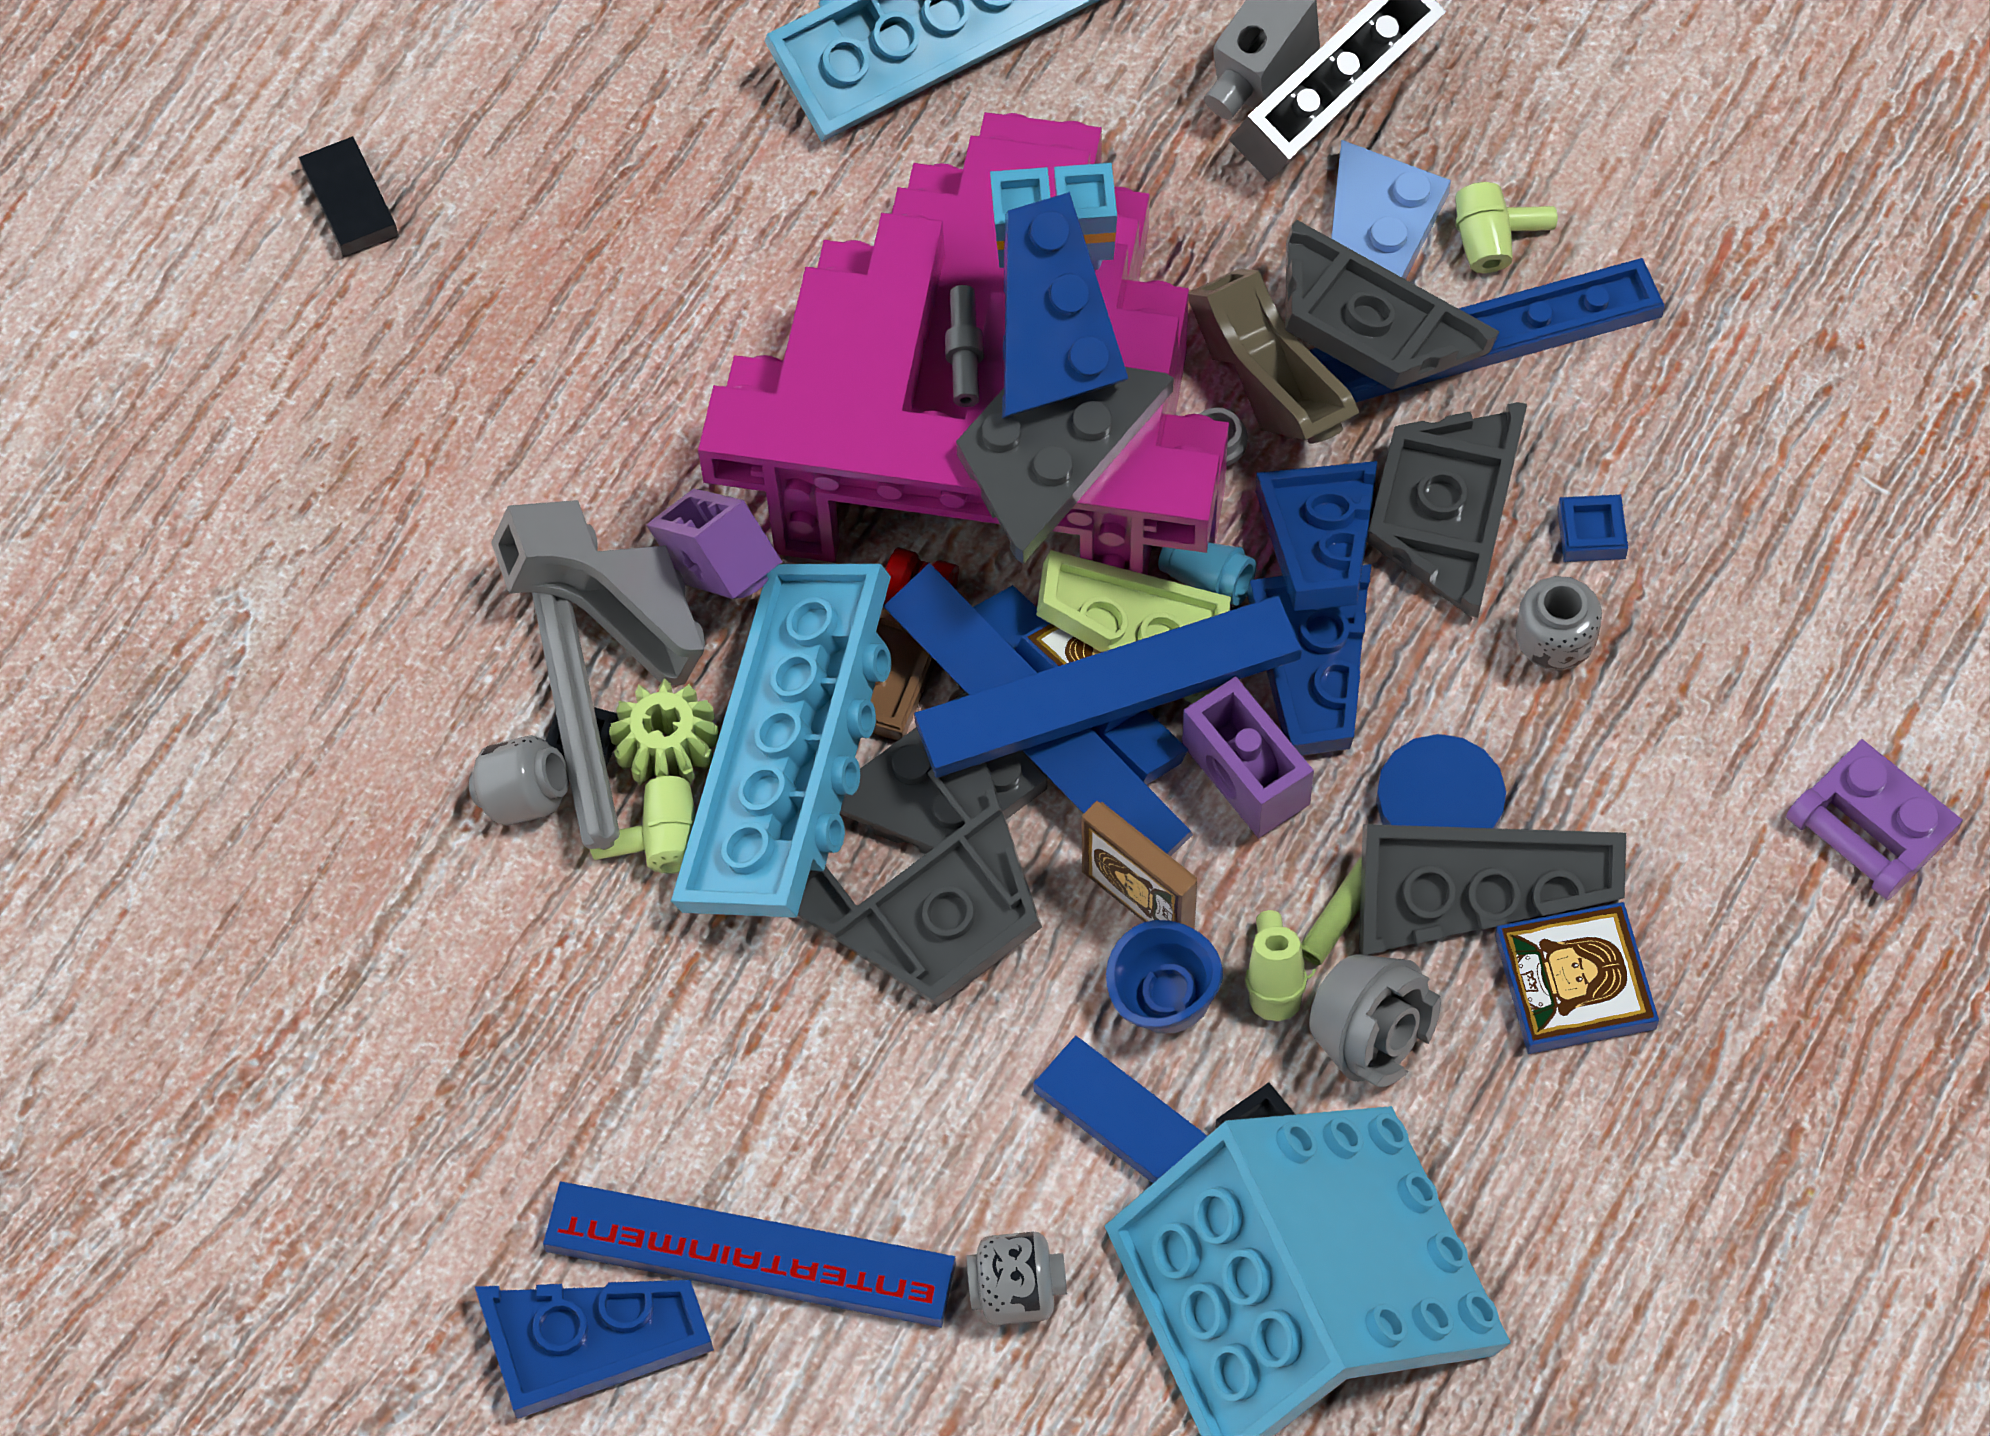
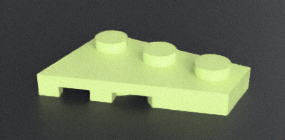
M1050 550L1043 563L1036 615L1098 651L1104 652L1230 611L1231 597ZM1220 686L1183 697V699L1193 704Z

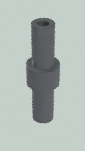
M959 285L950 290L951 328L945 333V354L947 362L952 364L954 403L960 407H972L979 402L978 364L984 359L983 332L976 326L974 288L967 285Z

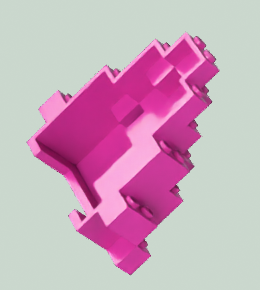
M984 112L980 135H970L963 169L943 163L934 165L913 163L908 188L897 187L892 214L881 213L874 246L858 240H848L845 242L823 240L817 268L805 267L784 362L768 355H759L754 358L734 355L727 386L713 385L698 447L703 483L766 491L773 545L778 555L836 563L840 544L836 501L1000 524L997 517L992 518L981 498V489L975 480L970 479L957 456L956 441L1004 388V268H999L990 171L1048 167L1050 197L1056 196L1054 167L1099 164L1102 162V127L1088 126L1078 121L1057 122L1034 119L1017 113L1003 115ZM1117 186L1114 187L1117 208L1114 260H1102L1101 266L1095 270V274L1125 367L1167 373L1174 378L1173 392L1053 529V532L1080 535V558L1147 575L1152 545L1207 553L1208 543H1216L1226 482L1229 422L1215 421L1202 414L1176 415L1187 352L1189 288L1173 286L1170 283L1159 280L1139 282L1149 230L1150 194L1134 192L1129 188ZM959 285H967L974 288L976 326L983 332L984 359L978 364L979 402L972 407H960L954 403L952 364L947 362L945 354V333L951 328L950 290Z

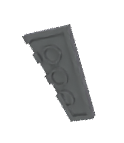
M1363 824L1359 955L1379 953L1388 949L1442 939L1455 934L1478 929L1483 930L1532 917L1546 916L1625 898L1626 833Z

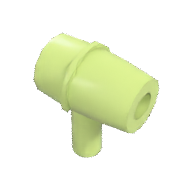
M1472 183L1459 190L1455 196L1456 230L1460 232L1470 268L1476 273L1497 272L1512 264L1511 231L1555 230L1557 226L1558 215L1554 206L1507 207L1502 189L1496 183Z
M661 776L650 780L645 785L643 825L619 829L620 835L614 841L613 847L605 850L601 848L590 849L593 859L599 860L645 851L647 867L653 871L667 874L679 873L695 820V808L690 783L684 778L676 776Z
M1263 911L1256 917L1257 934L1253 943L1249 969L1246 971L1245 984L1249 991L1250 1005L1254 1013L1265 1020L1282 1021L1292 1018L1300 1010L1308 976L1304 969L1301 941L1297 933L1287 927H1283L1282 916L1277 911Z

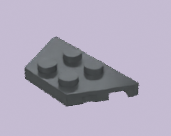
M1296 219L1292 224L1286 240L1285 330L1391 390L1486 355L1492 350L1500 331Z
M1125 367L1129 378L1125 382L1002 419L1003 388L956 441L957 456L970 479L975 480L979 485L981 498L992 518L997 517L1010 540V550L1015 559L1023 564L1171 395L1173 392V377L1163 372Z
M1525 403L1507 404L1505 413L1474 419L1470 411L1446 416L1443 420L1435 423L1419 421L1394 427L1369 527L1367 543L1471 617H1479L1527 409V404Z
M964 691L954 700L968 696V694ZM917 727L860 768L859 787L853 795L844 796L839 814L840 816L844 815L874 827L875 835L895 843L906 842L913 844L923 854L928 853L965 824L927 774L932 770ZM1022 750L987 761L1006 820L1047 789V776Z

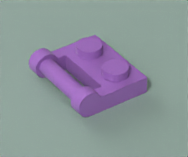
M1863 739L1814 787L1806 790L1795 801L1786 815V818L1800 830L1808 827L1873 880L1874 883L1871 888L1885 900H1890L1958 832L1963 819ZM1832 803L1898 858H1895L1893 861L1888 860L1826 808Z

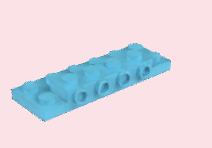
M820 0L818 3L820 8L768 33L764 42L819 139L823 142L1100 0Z
M779 564L766 574L768 581L763 586L671 899V902L682 913L797 918L810 870L824 871L828 854L836 853L841 849L844 842L845 828L839 814L844 796L853 795L860 783V767L855 758L860 738H869L876 724L875 708L871 702L876 682H884L888 678L891 669L890 651L876 632L891 576L882 564Z

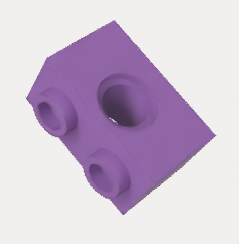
M1236 676L1184 709L1182 743L1188 748V753L1258 839L1310 805L1314 770Z

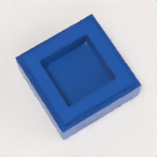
M1621 494L1559 497L1557 512L1564 562L1626 559L1628 541Z

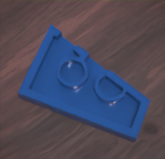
M1377 461L1256 473L1255 493L1294 611L1321 610L1330 607L1357 605L1376 483Z
M1371 564L1363 565L1357 605L1330 607L1321 610L1294 611L1283 576L1255 579L1249 582L1247 589L1249 604L1279 595L1302 648L1300 660L1266 670L1281 731L1302 756L1351 748L1356 723L1361 673L1360 660L1362 640L1365 633L1367 614L1365 611Z
M691 1280L608 1282L605 1287L563 1288L562 1284L536 1285V1289L500 1290L499 1286L475 1287L510 1402L517 1419L714 1350Z

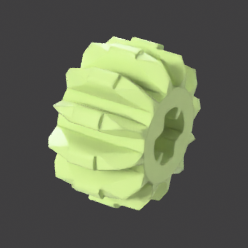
M665 678L659 686V692L652 694L638 684L635 691L637 703L619 701L616 709L619 721L611 723L609 730L611 742L616 746L614 754L617 764L622 769L631 768L633 779L639 785H642L654 775L656 778L679 775L691 785L695 778L692 766L710 769L713 758L710 748L716 747L719 738L718 726L713 723L715 719L713 707L708 703V700L698 701L696 690L690 684L675 694L672 691L671 683Z

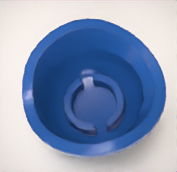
M1169 920L1143 922L1126 932L1111 951L1106 968L1109 996L1119 1014L1129 1023L1156 1033H1178L1193 1027L1205 1016L1223 980L1222 962L1211 942L1195 929Z

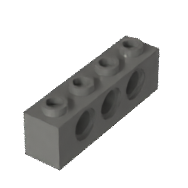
M1372 0L1251 112L1228 140L1269 182L1408 52L1447 11L1436 0Z

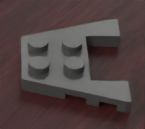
M987 762L938 778L935 777L933 769L927 773L933 784L965 823L961 828L859 905L853 902L826 865L824 871L810 870L798 912L799 917L937 1007L1042 928Z

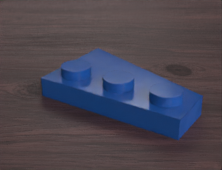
M1070 192L1008 210L1005 214L1004 237L1005 335L1003 336L1004 395L1002 396V419L1119 384L1129 379Z

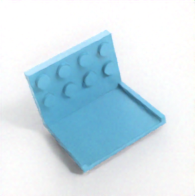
M1392 1106L1226 1120L1104 1226L1201 1436H1274L1346 1379L1492 1357L1511 1343L1499 1320L1498 1311L1494 1303L1487 1296L1468 1258L1465 1245L1457 1237L1438 1199L1437 1190L1432 1181L1427 1177L1409 1141L1407 1130L1397 1118Z

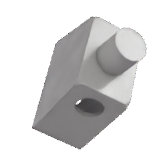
M1246 0L1216 41L1213 49L1217 81L1204 96V101L1215 114L1223 119L1231 120L1243 104L1255 110L1320 49L1317 1Z

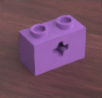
M694 488L646 524L659 546L666 545L674 569L680 571L685 585L731 599L744 598L755 593L768 581L766 574L782 563V560L745 501Z

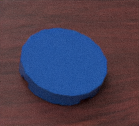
M1435 734L1414 738L1392 753L1381 769L1376 805L1382 825L1497 828L1503 816L1507 790L1500 768L1484 749L1461 737Z

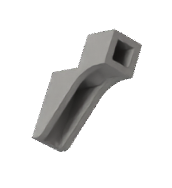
M578 500L510 505L507 507L491 544L509 594L535 592L555 595L569 600L594 618L659 682H662L664 678L671 685H682L687 682L699 658L703 655L705 646L704 633L701 625L693 620L685 598L683 576L679 570L674 569L666 545L597 551L598 543L595 530L590 524L586 523Z

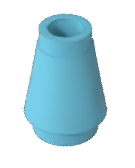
M1210 542L1208 543L1207 553L1163 547L1158 561L1160 571L1168 573L1184 585L1231 597L1230 604L1235 606L1240 605L1247 597L1249 582L1254 580L1256 574L1255 559L1245 556V551L1242 547Z

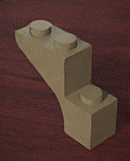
M1238 268L1189 292L1190 306L1212 359L1235 365L1262 431L1285 435L1287 439L1299 438L1308 440V443L1313 444L1339 434L1343 430L1341 422L1359 414L1350 391L1293 334L1285 330V322L1270 297L1260 271Z

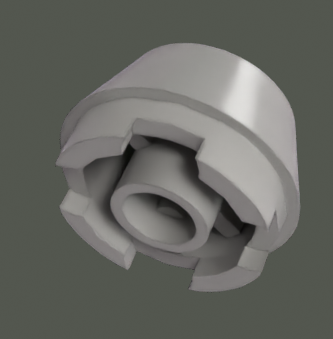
M1359 954L1351 955L1340 961L1328 973L1320 985L1311 1007L1310 1031L1314 1039L1348 1079L1357 1082L1366 1080L1377 1087H1386L1394 1084L1409 1072L1399 1064L1410 1053L1417 1039L1429 1044L1438 1022L1441 998L1440 995L1429 990L1428 981L1430 978L1423 975L1419 966L1411 960Z

